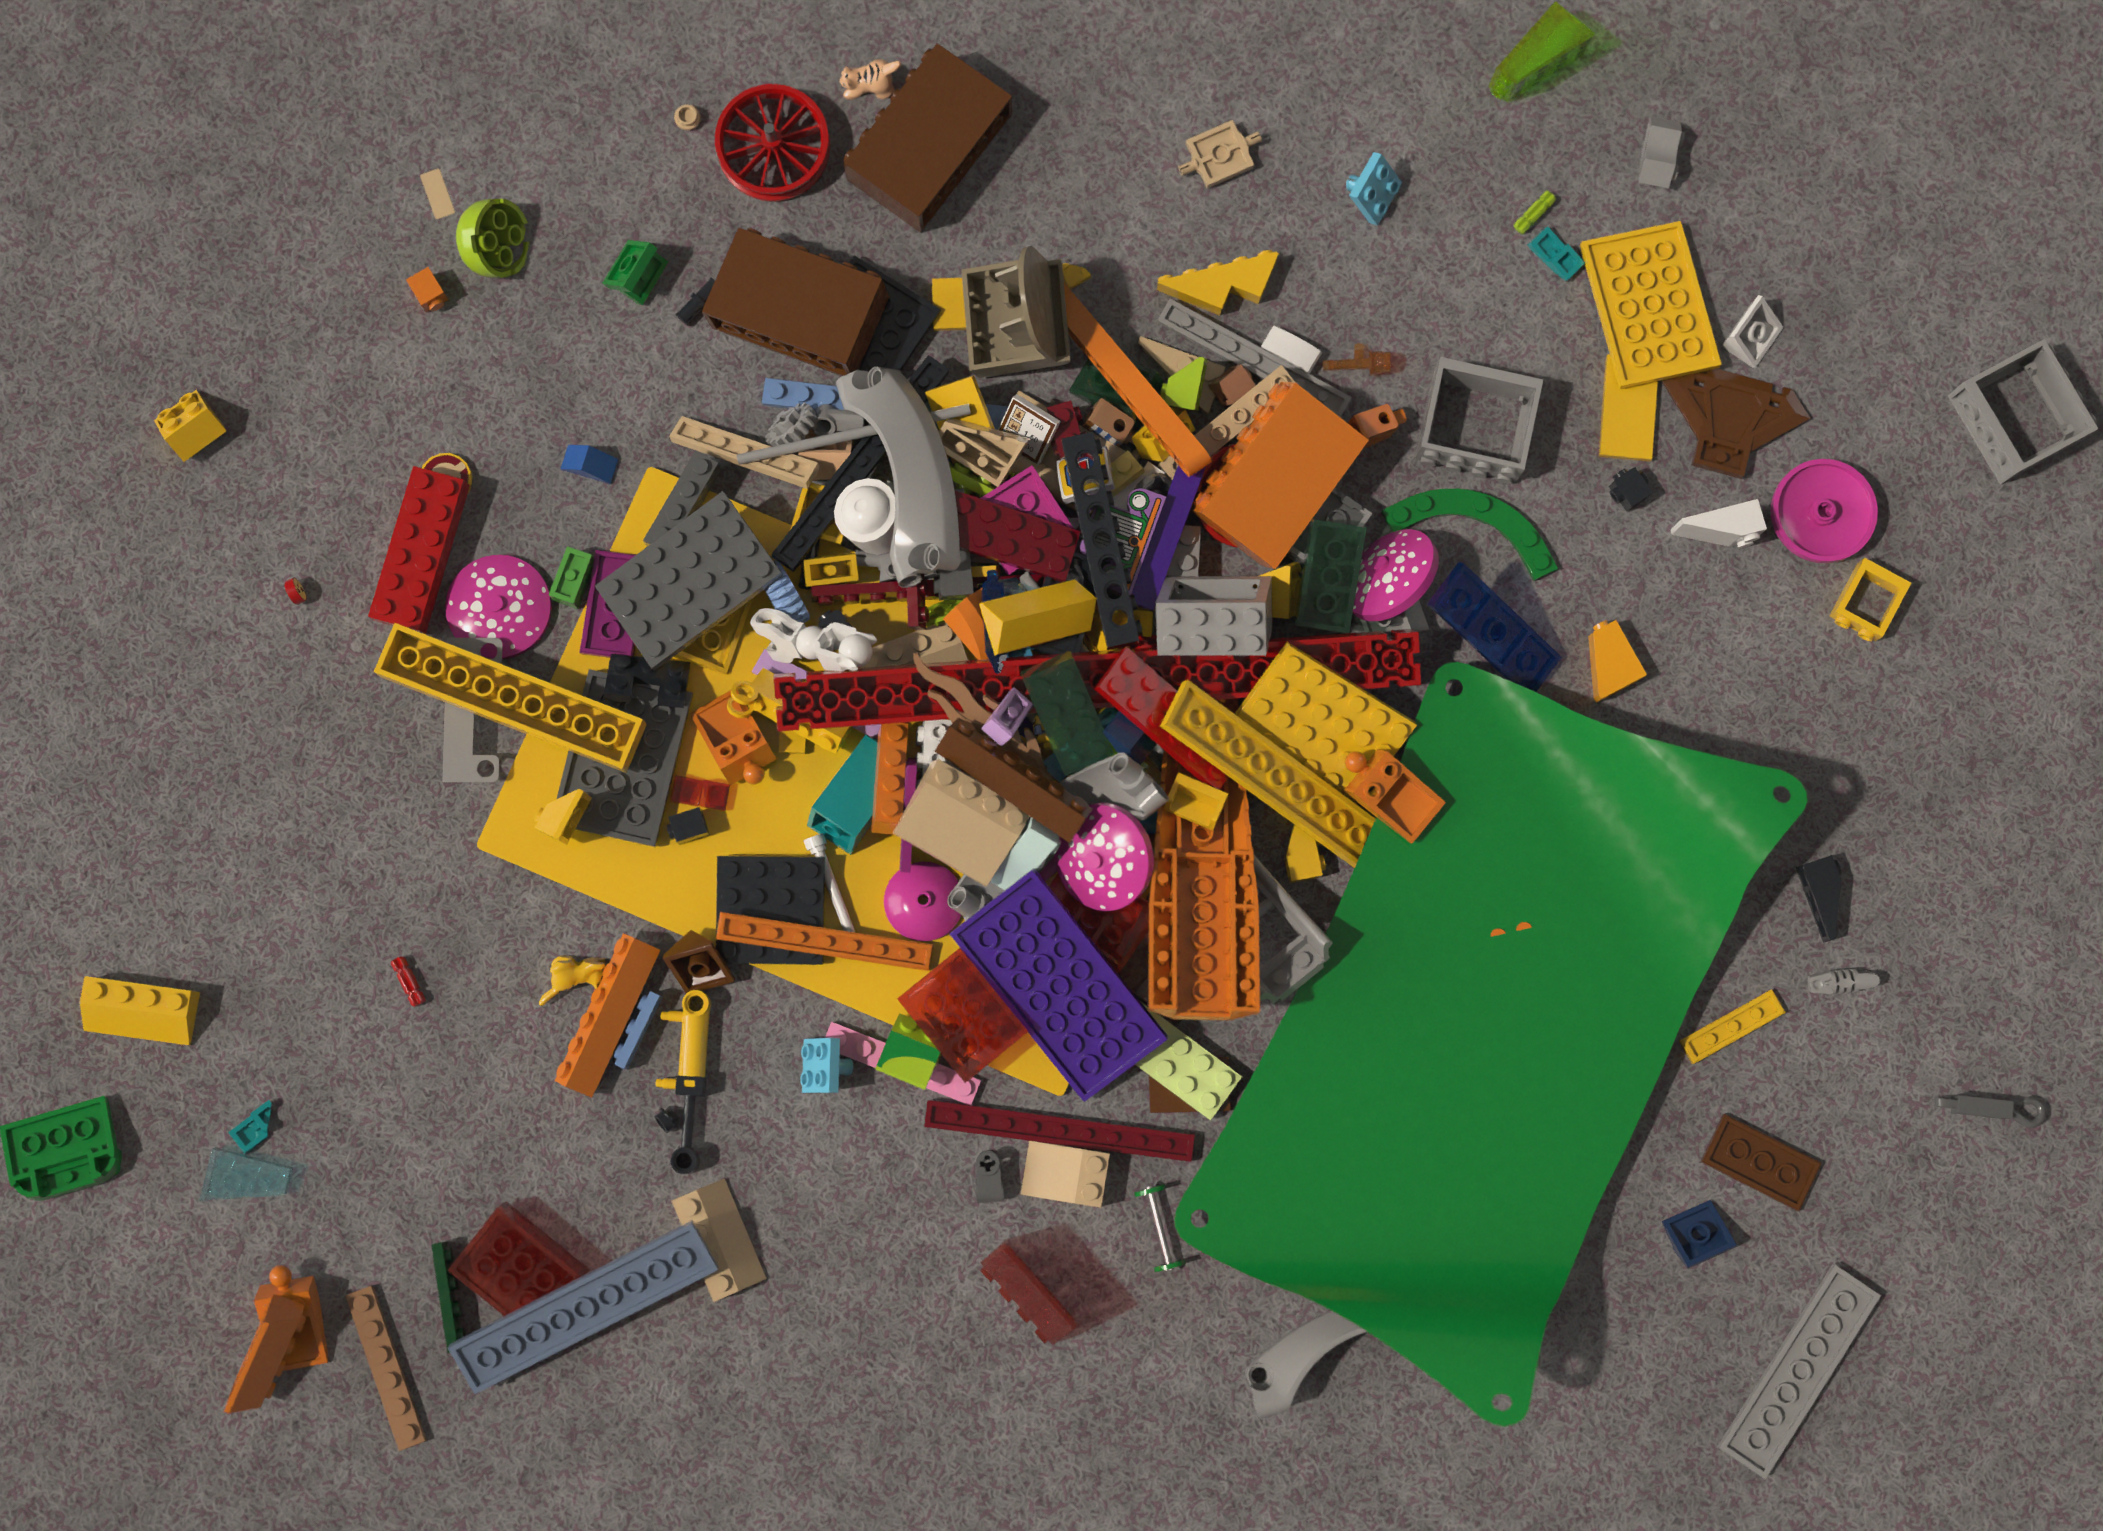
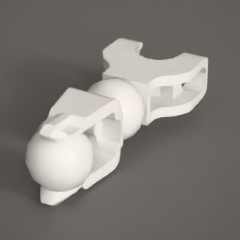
M760 609L750 621L757 634L771 640L766 650L774 661L789 664L794 658L819 659L824 670L845 671L847 669L855 671L859 667L865 666L873 654L872 645L877 642L873 634L857 632L856 628L836 622L829 624L824 629L817 626L806 627L804 623L795 621L789 615L775 609ZM765 620H772L771 624L761 622Z

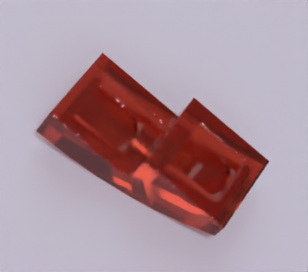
M676 775L674 777L670 802L725 811L730 785Z

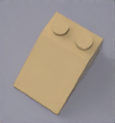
M1029 1141L1021 1195L1101 1208L1110 1154Z

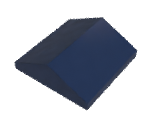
M1120 711L1103 731L1118 753L1127 754L1139 765L1144 762L1157 745L1155 741Z
M1711 1200L1662 1221L1675 1253L1687 1269L1737 1247Z

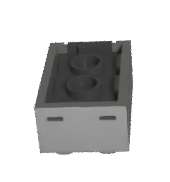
M1337 488L1333 489L1286 554V557L1293 562H1299L1302 568L1322 582L1330 577L1372 515L1367 509L1364 508L1362 510L1363 506L1341 491L1336 492Z

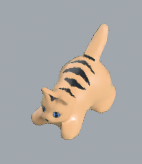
M878 59L870 62L867 66L859 68H849L846 66L842 71L840 79L841 85L847 88L844 92V97L852 100L864 93L873 92L877 98L887 99L894 92L892 73L899 69L901 62L894 61L890 63L886 60Z

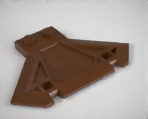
M1712 369L1706 371V373L1698 372L1661 380L1697 438L1691 466L1742 479L1744 477L1750 452L1810 419L1792 389L1783 387L1781 394L1772 392V383L1728 371ZM1694 381L1703 383V387L1694 385ZM1769 402L1778 404V407L1769 406Z

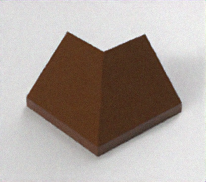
M690 930L663 954V960L685 993L692 990L703 991L735 982L734 975L712 941L693 930Z

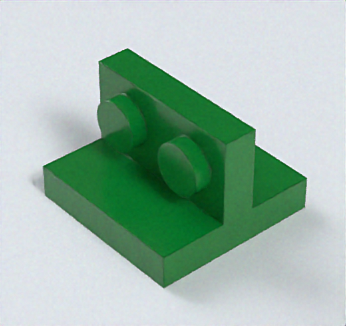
M628 240L602 284L609 289L620 291L638 305H643L668 261L656 253L658 248L650 242Z

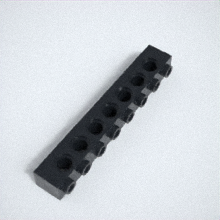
M1093 432L1062 438L1063 452L1094 593L1097 598L1096 602L1107 650L1139 644V637L1143 636L1140 620L1135 621L1133 610H1137V604L1134 594L1129 595L1127 584L1132 583L1129 569H1123L1121 558H1126L1123 542L1118 543L1116 538V532H1120L1117 516L1112 517L1110 506H1114V500L1111 490L1106 491L1104 481L1109 479L1106 465H1100L1098 455L1103 454L1100 438L1095 439ZM1083 457H1089L1092 459L1093 465L1088 469H1083L1078 465V461ZM1088 483H1095L1099 487V491L1094 495H1089L1084 491V486ZM1093 509H1101L1105 516L1100 521H1094L1089 514ZM1101 534L1107 535L1111 540L1110 544L1106 547L1098 546L1095 542L1097 536ZM1106 560H1110L1116 564V569L1112 573H1106L1101 569V564ZM1112 586L1119 587L1122 591L1121 597L1118 599L1109 598L1106 593L1108 588ZM1122 612L1126 614L1128 621L1124 625H1116L1112 620L1113 615Z

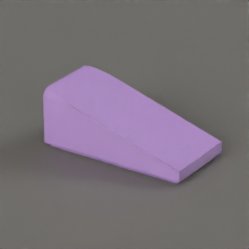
M1013 687L988 718L982 730L999 745L1005 744L1012 738L1033 707V704Z

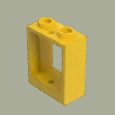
M1863 558L1854 568L1829 617L1835 619L1834 622L1838 626L1845 629L1850 627L1857 631L1860 638L1870 642L1872 640L1877 641L1884 636L1911 582ZM1862 577L1895 594L1878 627L1845 609Z

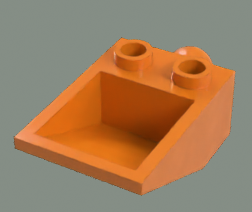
M731 690L691 712L690 715L730 785L743 778L749 784H758L764 779L765 772L763 767L775 761L776 757L752 715L747 718H737L728 712L727 703L731 697ZM736 701L732 703L733 708L739 712L748 710L746 705L739 704Z
M1377 749L1367 762L1365 756L1357 751L1351 752L1346 756V768L1350 772L1357 773V775L1344 791L1411 844L1446 803L1388 751ZM1390 766L1389 770L1385 772V768ZM1371 786H1374L1371 792L1368 793V789Z
M275 1266L269 1275L271 1283L260 1285L254 1299L259 1321L261 1322L273 1293L304 1304L302 1316L306 1317L300 1333L295 1331L292 1338L296 1339L291 1354H284L282 1360L286 1361L283 1371L328 1363L320 1297L314 1276L292 1279V1272L287 1266Z

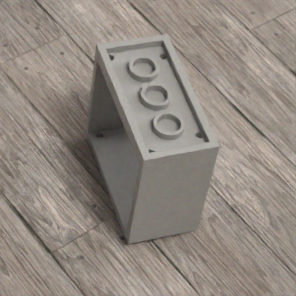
M2045 339L1968 379L1947 395L2000 484L2077 444L2099 429L2096 425L2095 416L2085 407L2081 393L2073 387L2069 380L2068 371L2061 367L2056 358L2054 348ZM2020 368L2026 370L2064 434L2062 440L2023 461L1981 392L1982 388Z
M1440 357L1433 370L1414 459L1420 460V464L1434 467L1435 464L1446 466L1445 469L1451 472L1465 470L1478 478L1492 476L1496 477V480L1501 483L1510 484L1512 481L1516 482L1525 470L1543 379ZM1449 384L1512 398L1521 402L1510 461L1429 443L1441 386Z
M1272 576L1165 577L1156 601L1158 655H1267L1273 628Z

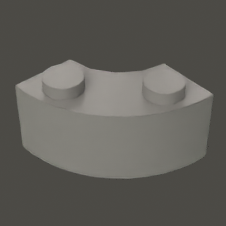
M1650 116L1639 165V183L1669 189L1671 180H1676L1679 165H1676L1677 149L1682 147L1685 132H1682L1681 122Z

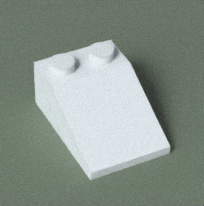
M1756 499L1682 518L1671 529V534L1724 546L1737 545L1738 548H1743L1754 544L1753 541L1760 539V535L1767 527L1759 501Z

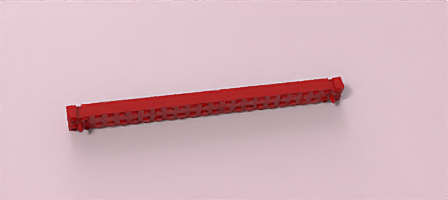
M1414 629L1391 630V637H1387V634L1382 631L1275 638L1269 641L1267 655H1158L1157 647L1130 649L1177 691L1183 681L1189 680L1215 700L1246 698L1286 642L1362 689L1389 687L1390 680H1393V683L1398 686L1421 685L1420 663L1413 661V653H1420L1419 632ZM1122 649L924 664L930 670L962 681L969 689L973 698L991 713L994 710L984 702L983 696L986 694L993 700L1001 703L1013 687L1033 704L1029 713L1110 708L1114 706L1095 690V687ZM915 664L858 668L855 671L849 669L845 671L806 672V679H796V673L774 674L773 677L775 699H782V706H776L778 732L799 730V723H810V729L949 719L939 702L928 696V690L930 689L941 692L957 710L964 712L960 703L951 693L926 680L917 670Z

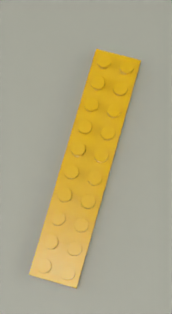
M1189 680L1183 681L1160 727L1355 868L1375 818Z

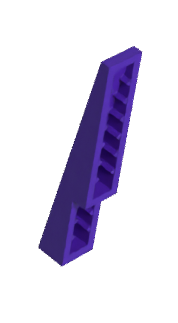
M1177 466L1132 590L1137 607L1151 612L1154 610L1206 466L1191 477H1188Z

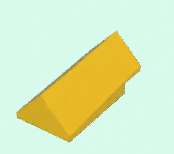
M1074 579L982 602L979 606L994 654L999 655L1090 631L1097 598Z

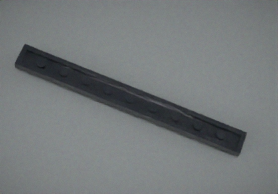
M928 355L908 381L921 397L924 404L928 401L925 392L939 387L948 376L949 368ZM878 434L862 438L773 551V559L792 572L796 570L835 520L834 509L837 499L843 490L855 481L868 478L887 454Z

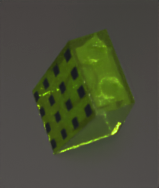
M1555 1L1496 67L1488 85L1491 93L1497 99H1503L1507 103L1582 57L1595 33Z

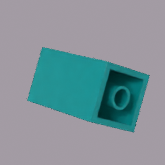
M867 735L863 737L813 804L807 823L809 828L818 834L824 833L827 840L850 855L872 825L878 739L870 738Z

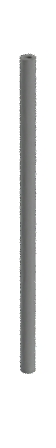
M969 404L929 412L934 422L971 414ZM872 425L737 454V460L740 465L877 435V432Z

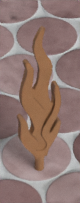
M914 653V662L920 674L926 680L951 693L962 706L964 712L957 710L941 692L928 690V696L939 702L951 722L953 723L957 718L966 720L977 731L989 736L982 730V727L992 713L983 708L973 698L969 689L962 681L930 670L923 663L919 655ZM986 694L983 696L984 702L995 711L1000 703ZM1028 727L1024 728L1026 744L1021 739L1017 729L1012 738L1005 744L999 745L1007 751L1016 753L1020 760L1027 765L1038 768L1051 781L1059 783L1047 772V766L1043 762L1039 743Z

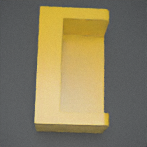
M1178 773L1168 795L1169 801L1165 803L1164 810L1213 831L1226 803L1228 793Z

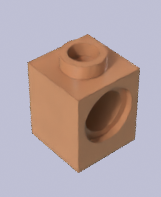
M1241 364L1230 367L1208 386L1220 404L1227 406L1234 404L1256 385L1252 381V375L1249 370Z

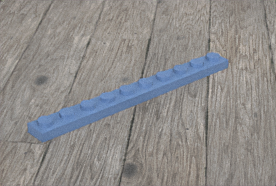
M765 378L762 398L763 406L789 409L790 407L795 408L798 403L802 405L806 402L814 411L823 404L831 405L838 410H844L837 386ZM927 401L925 406L929 412H932L930 404ZM986 404L994 428L998 430L1008 406Z

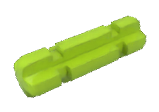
M1545 191L1539 200H1536L1524 215L1515 222V230L1520 234H1524L1546 212L1547 208L1551 207L1556 197L1550 191Z

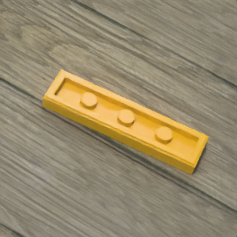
M1771 989L1679 1040V1043L1691 1064H1695L1786 1012Z

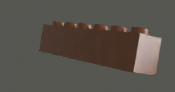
M957 718L949 726L935 749L937 754L1069 843L1076 836L1093 810L1084 799L1067 792L1062 784L1051 781L1038 768L1027 765L1020 760L1016 753L1005 750L990 736L983 735L966 720Z

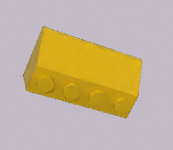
M84 976L80 998L83 1030L191 1046L200 992Z

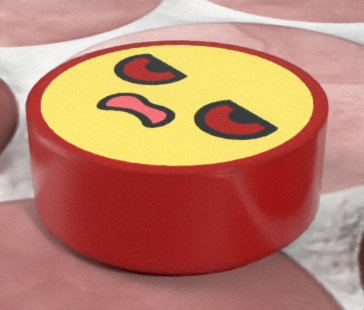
M295 577L285 581V590L294 604L299 605L307 601L304 589Z

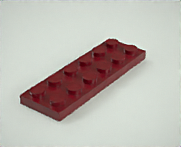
M954 490L960 550L1037 575L1050 577L1059 582L1066 581L1080 531Z

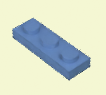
M651 991L648 996L643 995L637 1008L641 1011L636 1020L632 1019L626 1029L628 1037L624 1044H619L614 1054V1058L617 1059L614 1065L628 1070L663 998L662 996Z

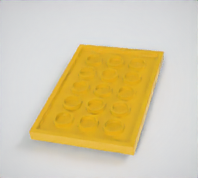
M1681 221L1581 242L1582 256L1619 389L1720 368L1722 365Z
M1288 642L1285 643L1235 712L1236 716L1356 805H1358V802L1344 791L1357 775V773L1350 772L1346 768V756L1351 752L1357 751L1365 756L1367 762L1375 751L1380 749L1388 751L1394 757L1417 726L1412 719Z

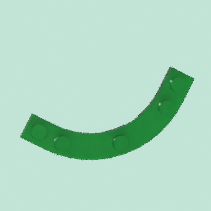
M1456 488L1430 490L1408 497L1381 511L1391 532L1404 530L1416 523L1434 517L1449 515L1465 516L1466 518L1489 524L1497 529L1516 549L1533 582L1558 569L1547 546L1531 523L1508 504L1484 493Z

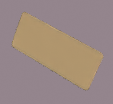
M440 169L421 174L420 177L435 218L439 219L455 213Z

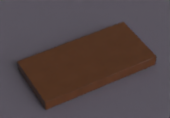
M1722 1114L1700 1161L1710 1168L1798 1212L1822 1164L1726 1114Z

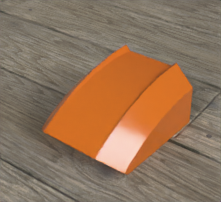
M983 587L966 597L943 618L977 660L994 659L1002 655L994 654L979 606L982 602L992 600Z

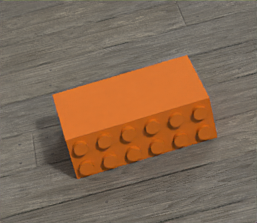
M1281 382L1272 387L1268 393L1270 398L1264 406L1260 405L1252 416L1254 420L1250 426H1245L1238 434L1237 439L1239 441L1233 449L1229 448L1224 453L1221 459L1223 463L1218 470L1214 469L1206 479L1208 484L1202 492L1199 490L1196 493L1190 512L1261 566L1273 569L1278 567L1369 441L1296 382Z

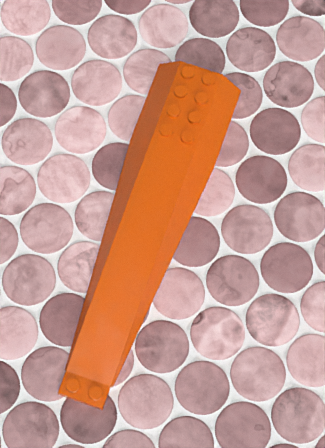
M1238 698L1216 700L1234 714L1239 708ZM1163 749L1160 787L1167 796L1178 773L1199 781ZM1230 777L1227 778L1220 789L1228 793V797L1213 831L1164 810L1165 804L1158 809L1154 867L1149 900V1010L1173 1019L1233 1020L1260 1013L1259 904L1256 874L1254 872V854L1248 812L1249 804L1246 789Z

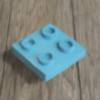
M1373 152L1360 177L1356 175L1349 176L1354 181L1347 179L1346 188L1348 191H1351L1349 194L1350 198L1367 221L1378 225L1386 214L1387 208L1395 194L1399 191L1402 182L1384 156Z
M840 1038L804 1039V1045L801 1050L803 1058V1072L800 1077L802 1093H838L839 1074L851 1075L853 1071V1062L850 1058H839Z

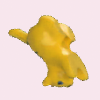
M561 955L555 958L550 968L552 989L542 995L539 1005H545L561 991L568 990L578 984L588 983L593 985L595 989L598 988L603 978L602 974L606 959L591 957L577 962L569 955Z

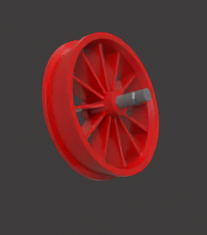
M763 84L741 92L724 108L716 125L715 149L725 176L735 188L754 199L777 202L795 198L816 184L825 171L829 160L830 139L825 118L819 107L810 97L790 86ZM780 99L774 126L767 122L761 100ZM785 100L801 106L793 117L778 130ZM758 101L765 123L764 131L743 114L741 110ZM806 112L817 123L815 126L786 134ZM737 115L760 136L731 131L728 128ZM821 133L820 148L790 143V141ZM725 137L757 143L725 153ZM786 149L818 157L812 168L808 170L789 154ZM758 152L739 174L733 170L728 162L729 160ZM784 156L805 175L799 180L788 184L779 158ZM764 157H767L760 186L746 181L744 178ZM771 159H777L785 186L765 187Z

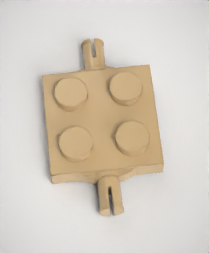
M1233 120L1187 139L1186 146L1191 154V161L1179 165V172H1181V176H1184L1196 170L1201 175L1206 188H1210L1254 168V163L1249 155L1248 147L1262 142L1261 136H1259L1257 131L1254 134L1243 137L1238 132Z

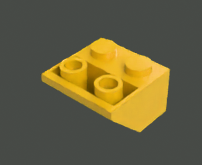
M197 390L183 395L179 403L172 408L161 411L157 419L154 420L164 440L183 462L226 432L222 422Z

